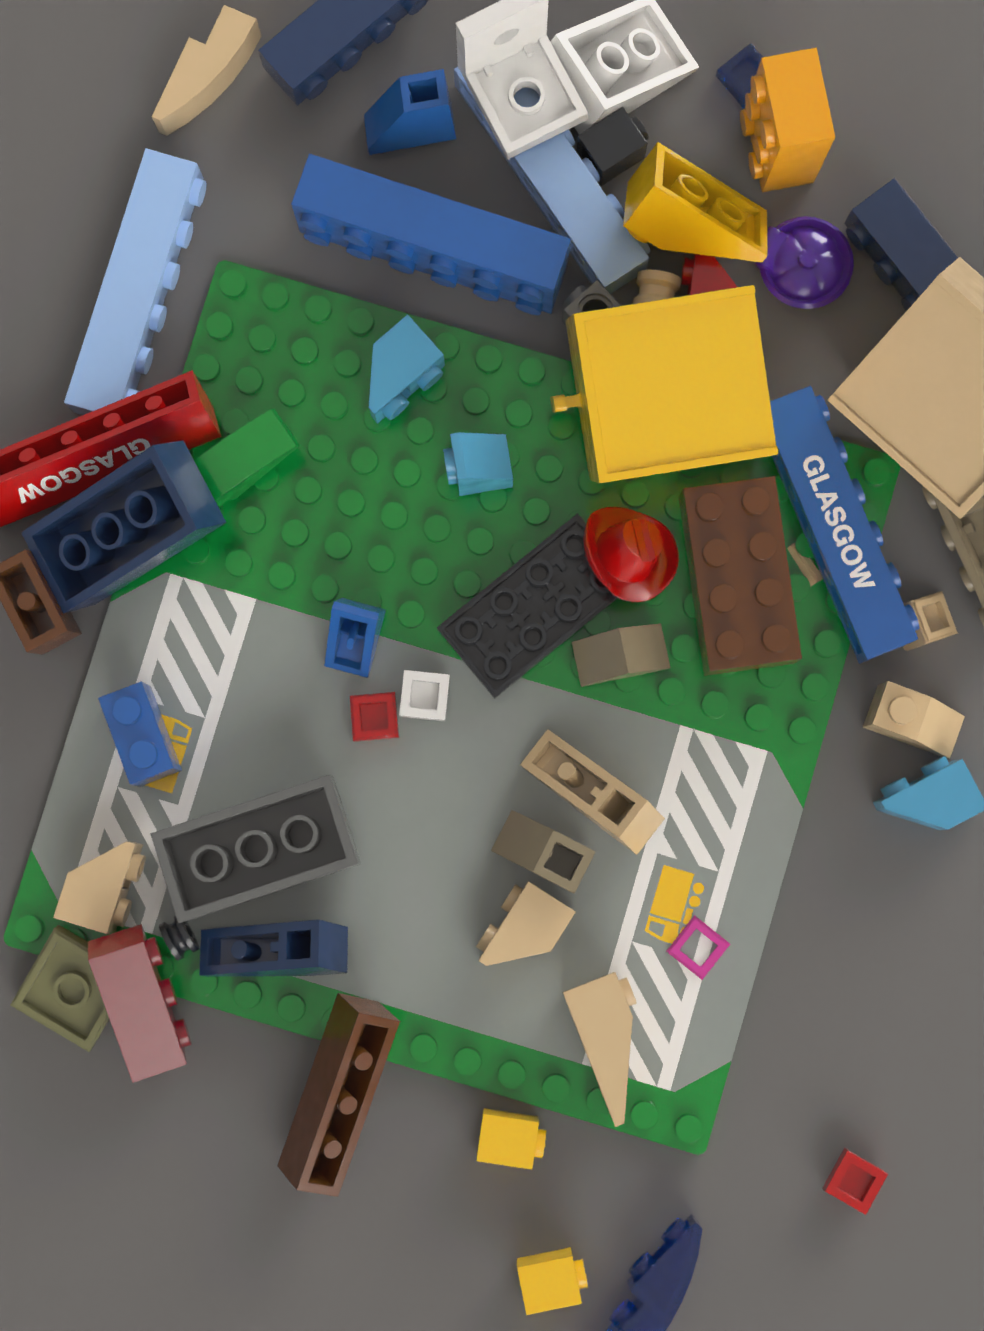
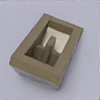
M661 623L617 628L572 642L581 687L670 669Z

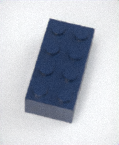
M184 440L152 445L21 533L64 614L96 605L227 522Z

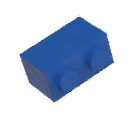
M141 681L98 698L130 785L141 787L182 771L151 686Z

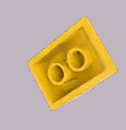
M656 143L627 182L623 227L636 240L643 243L649 242L661 250L763 262L768 256L767 210L661 143Z

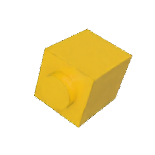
M484 1108L476 1161L532 1170L534 1157L543 1158L546 1140V1130L538 1129V1116Z
M571 1247L517 1258V1270L526 1315L582 1304L579 1289L588 1288L583 1259L574 1261Z

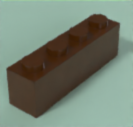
M338 993L277 1165L298 1191L339 1196L400 1023L378 1001Z

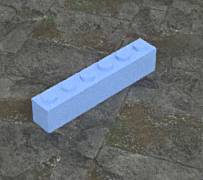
M458 67L454 68L455 87L558 235L571 238L570 254L590 283L593 284L598 280L612 294L636 278L639 271L647 270L649 262L647 254L650 253L648 244L636 240L623 227L624 220L622 218L624 217V210L613 194L606 196L597 183L600 181V177L592 162L588 158L581 160L572 147L575 145V141L569 129L507 160ZM522 88L514 95L516 103L522 107H532L540 99L539 94L531 88Z
M145 148L64 401L74 413L85 415L140 392L136 389L141 373L145 375L148 373L153 360V349L150 348L154 332H160L165 323L167 307L163 306L167 291L168 289L174 290L178 282L180 265L176 263L181 247L186 249L192 238L193 222H190L194 206H201L206 193L207 183L203 180L199 166L195 162Z

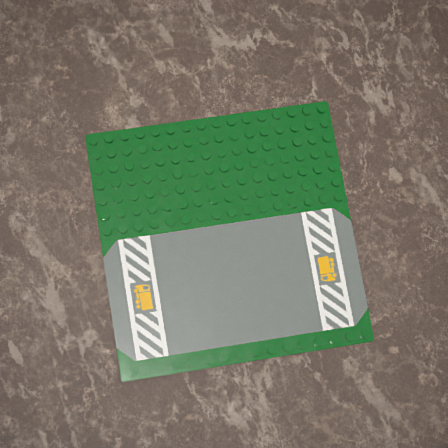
M227 260L220 261L216 266L182 374L193 370L214 407L221 437L192 448L189 452L192 458L196 459L222 439L269 409L276 410L300 446L238 498L227 500L219 507L227 523L112 594L6 927L4 942L10 947L39 955L57 925L64 927L87 942L109 935L53 918L67 873L126 841L143 844L140 854L146 856L144 869L139 881L131 882L126 899L132 901L131 910L123 927L117 926L116 932L142 924L147 939L156 938L163 959V964L158 965L157 969L161 980L170 978L176 997L320 1041L338 993L378 1001L400 1021L386 1061L692 1154H703L708 1146L850 647V641L824 580L822 579L810 587L808 579L803 575L787 549L795 543L797 552L803 557L810 558L819 570L772 456L605 483L591 481L579 408L571 407L567 408V411L553 413L550 397L565 395L566 397L576 394L572 361L412 314L408 315L444 354L445 366L441 369L443 375L429 389L423 391L421 388H418L407 398L409 405L392 420H388L385 417L377 424L371 417L369 410L373 344L408 313ZM459 432L506 434L513 475V487L459 496L458 484H448L443 449L452 448L450 434ZM841 440L848 456V462L844 463L850 479L856 478L859 481L865 495L866 503L862 507L868 521L874 520L882 534L901 466L887 453ZM775 476L802 659L795 664L704 676L679 496L683 488ZM623 507L646 514L663 523L673 535L679 553L678 568L670 584L659 595L647 601L629 602L618 598L495 699L437 630L440 624L577 513L587 523L589 516L598 509ZM341 598L386 609L368 678L324 666L331 610L334 601ZM661 623L670 669L584 687L580 686L572 648L573 641L617 628ZM404 670L450 675L445 721L399 716ZM142 681L152 688L182 771L137 787L130 785L98 698ZM395 692L399 738L354 742L350 696ZM547 729L648 800L665 818L637 855L520 766ZM326 775L333 776L361 865L188 921V924L198 941L199 948L201 929L307 920H323L348 927L347 973L316 976L204 977L199 976L200 949L196 952L187 950L184 953L183 959L176 960L167 947L159 929V924L163 922L172 924L176 915L150 833ZM511 810L596 851L575 894L491 851ZM529 881L576 911L551 952L485 966L478 961L483 951L476 948L490 924L499 928L508 913L501 906L515 884L523 889ZM694 915L730 943L729 947L703 980L666 952ZM695 929L680 951L701 967L717 945L698 929ZM612 972L616 973L618 980L627 977L637 1004L629 1007L633 1020L624 1124L615 1127L562 993Z

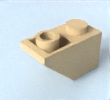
M126 841L68 872L53 918L105 934L115 933L117 926L123 927L128 919L132 901L126 899L131 882L139 881L146 861V856L140 854L143 844Z
M529 881L523 889L515 884L501 906L508 913L499 928L490 924L476 948L483 951L478 961L485 966L551 952L576 911Z

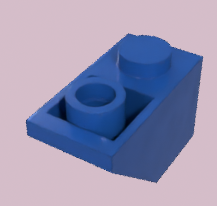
M444 69L399 77L364 114L369 155L457 139L452 103Z

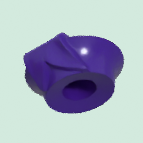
M807 216L786 220L777 227L768 226V256L763 262H755L768 290L781 302L801 309L819 308L837 299L847 288L854 268L852 249L844 234L828 221Z

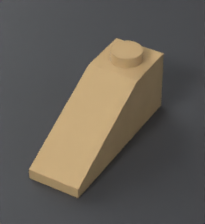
M548 729L520 764L526 771L636 855L665 819L648 800Z
M612 972L562 993L615 1127L624 1124L633 1020L629 1007L637 1004L627 977L618 980L616 973Z

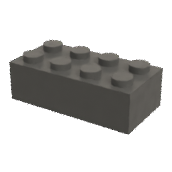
M326 775L150 833L178 923L188 922L361 865L334 777L331 775Z

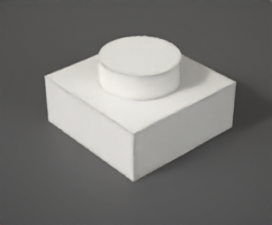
M404 670L399 716L445 721L450 675Z

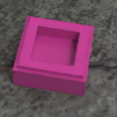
M694 915L666 952L703 980L729 947L730 943ZM695 929H698L717 945L701 967L680 951Z

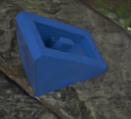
M345 598L334 601L331 610L324 666L368 678L386 609Z

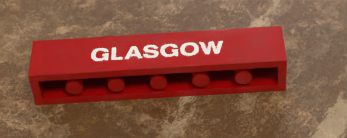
M193 370L0 449V527L77 496L152 445L184 440L188 450L221 437L214 407Z

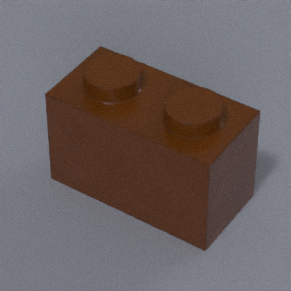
M25 549L0 563V601L27 653L43 655L82 634L72 613L67 612L63 614L30 550Z

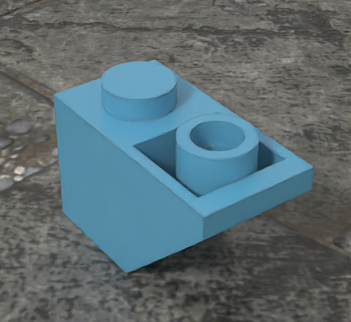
M408 314L373 344L369 410L371 417L377 424L385 417L388 420L397 417L409 405L407 398L418 388H421L423 391L429 389L443 375L441 369L445 366L444 354Z
M460 432L450 434L452 448L443 449L448 484H458L459 496L513 487V475L506 434Z
M946 756L921 767L920 769L924 776L909 784L906 778L903 777L881 788L880 790L884 797L873 802L877 811L937 830H948L984 811V798L963 759L948 762Z

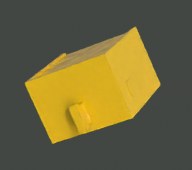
M754 285L575 313L565 320L576 394L566 397L565 395L550 397L553 413L567 411V408L571 407L579 408L591 481L605 483L778 455Z

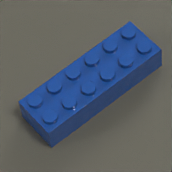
M310 153L291 203L300 232L304 233L303 237L314 244L329 246V243L332 242L346 247V252L357 258L371 260L372 256L389 261L388 265L397 271L413 274L414 270L430 274V279L442 286L454 288L456 284L472 288L476 296L485 300L496 302L500 297L515 302L517 309L532 315H541L542 311L552 314L568 267L571 238Z

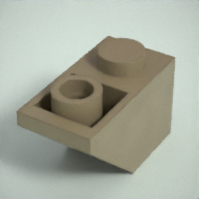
M511 810L491 849L492 852L574 894L596 852Z

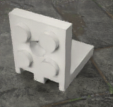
M500 0L456 22L458 68L507 160L588 120V112L547 37L549 0ZM522 88H531L539 94L540 99L532 107H522L516 103L514 95Z

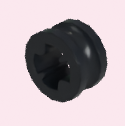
M174 916L172 924H167L166 922L159 924L161 935L176 960L183 959L184 953L187 950L196 952L200 949L188 922L178 923L176 916Z

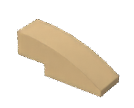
M224 5L206 44L190 37L188 38L152 115L159 133L168 136L189 123L229 87L248 62L261 38L256 18Z

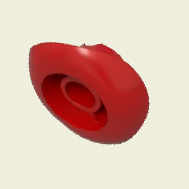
M623 507L601 508L589 516L584 531V551L592 571L607 590L622 600L643 602L656 597L670 584L678 568L679 553L673 535L663 523L651 516Z

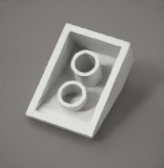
M636 0L556 34L550 41L588 112V120L574 126L579 135L622 107L629 114L699 68L655 0Z

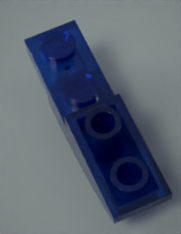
M692 1214L685 1221L677 1218L672 1222L661 1236L664 1243L652 1255L648 1251L643 1253L630 1267L628 1272L632 1276L627 1282L630 1291L637 1298L633 1302L626 1299L614 1310L609 1318L612 1324L606 1331L667 1330L684 1299L699 1255L703 1228Z

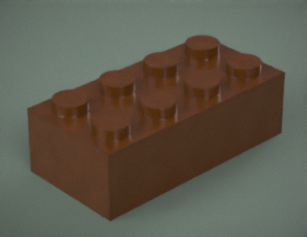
M775 476L683 488L679 496V505L704 676L795 664L802 659Z

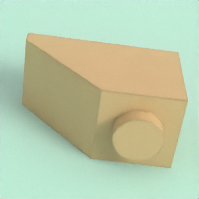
M886 681L877 686L863 728L950 759L965 716L933 697Z

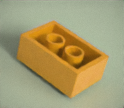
M817 47L762 57L756 75L751 76V91L745 95V109L740 110L742 133L744 137H751L753 152H749L751 176L753 179L759 178L762 193L814 183L835 139Z

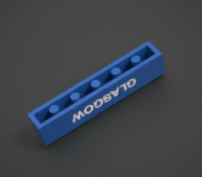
M810 385L770 401L778 455H773L772 459L858 663L861 664L918 640L915 632L920 628L917 616L909 604L904 606L898 592V588L902 586L900 576L892 562L886 563L880 546L884 544L881 531L874 520L868 521L862 505L866 503L863 489L856 478L850 479L844 463L848 462L847 452L841 439L838 436L833 438L827 425V421L830 420V413L825 400L821 395L815 396Z

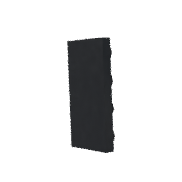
M578 513L437 627L440 634L494 699L618 599L599 581L587 561L583 542L586 523Z

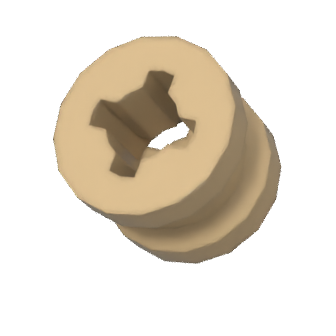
M639 271L636 281L640 288L639 295L634 297L633 304L674 298V294L680 290L681 278L666 271Z

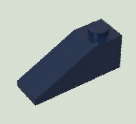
M307 920L201 929L199 976H316L347 973L348 927L323 920Z

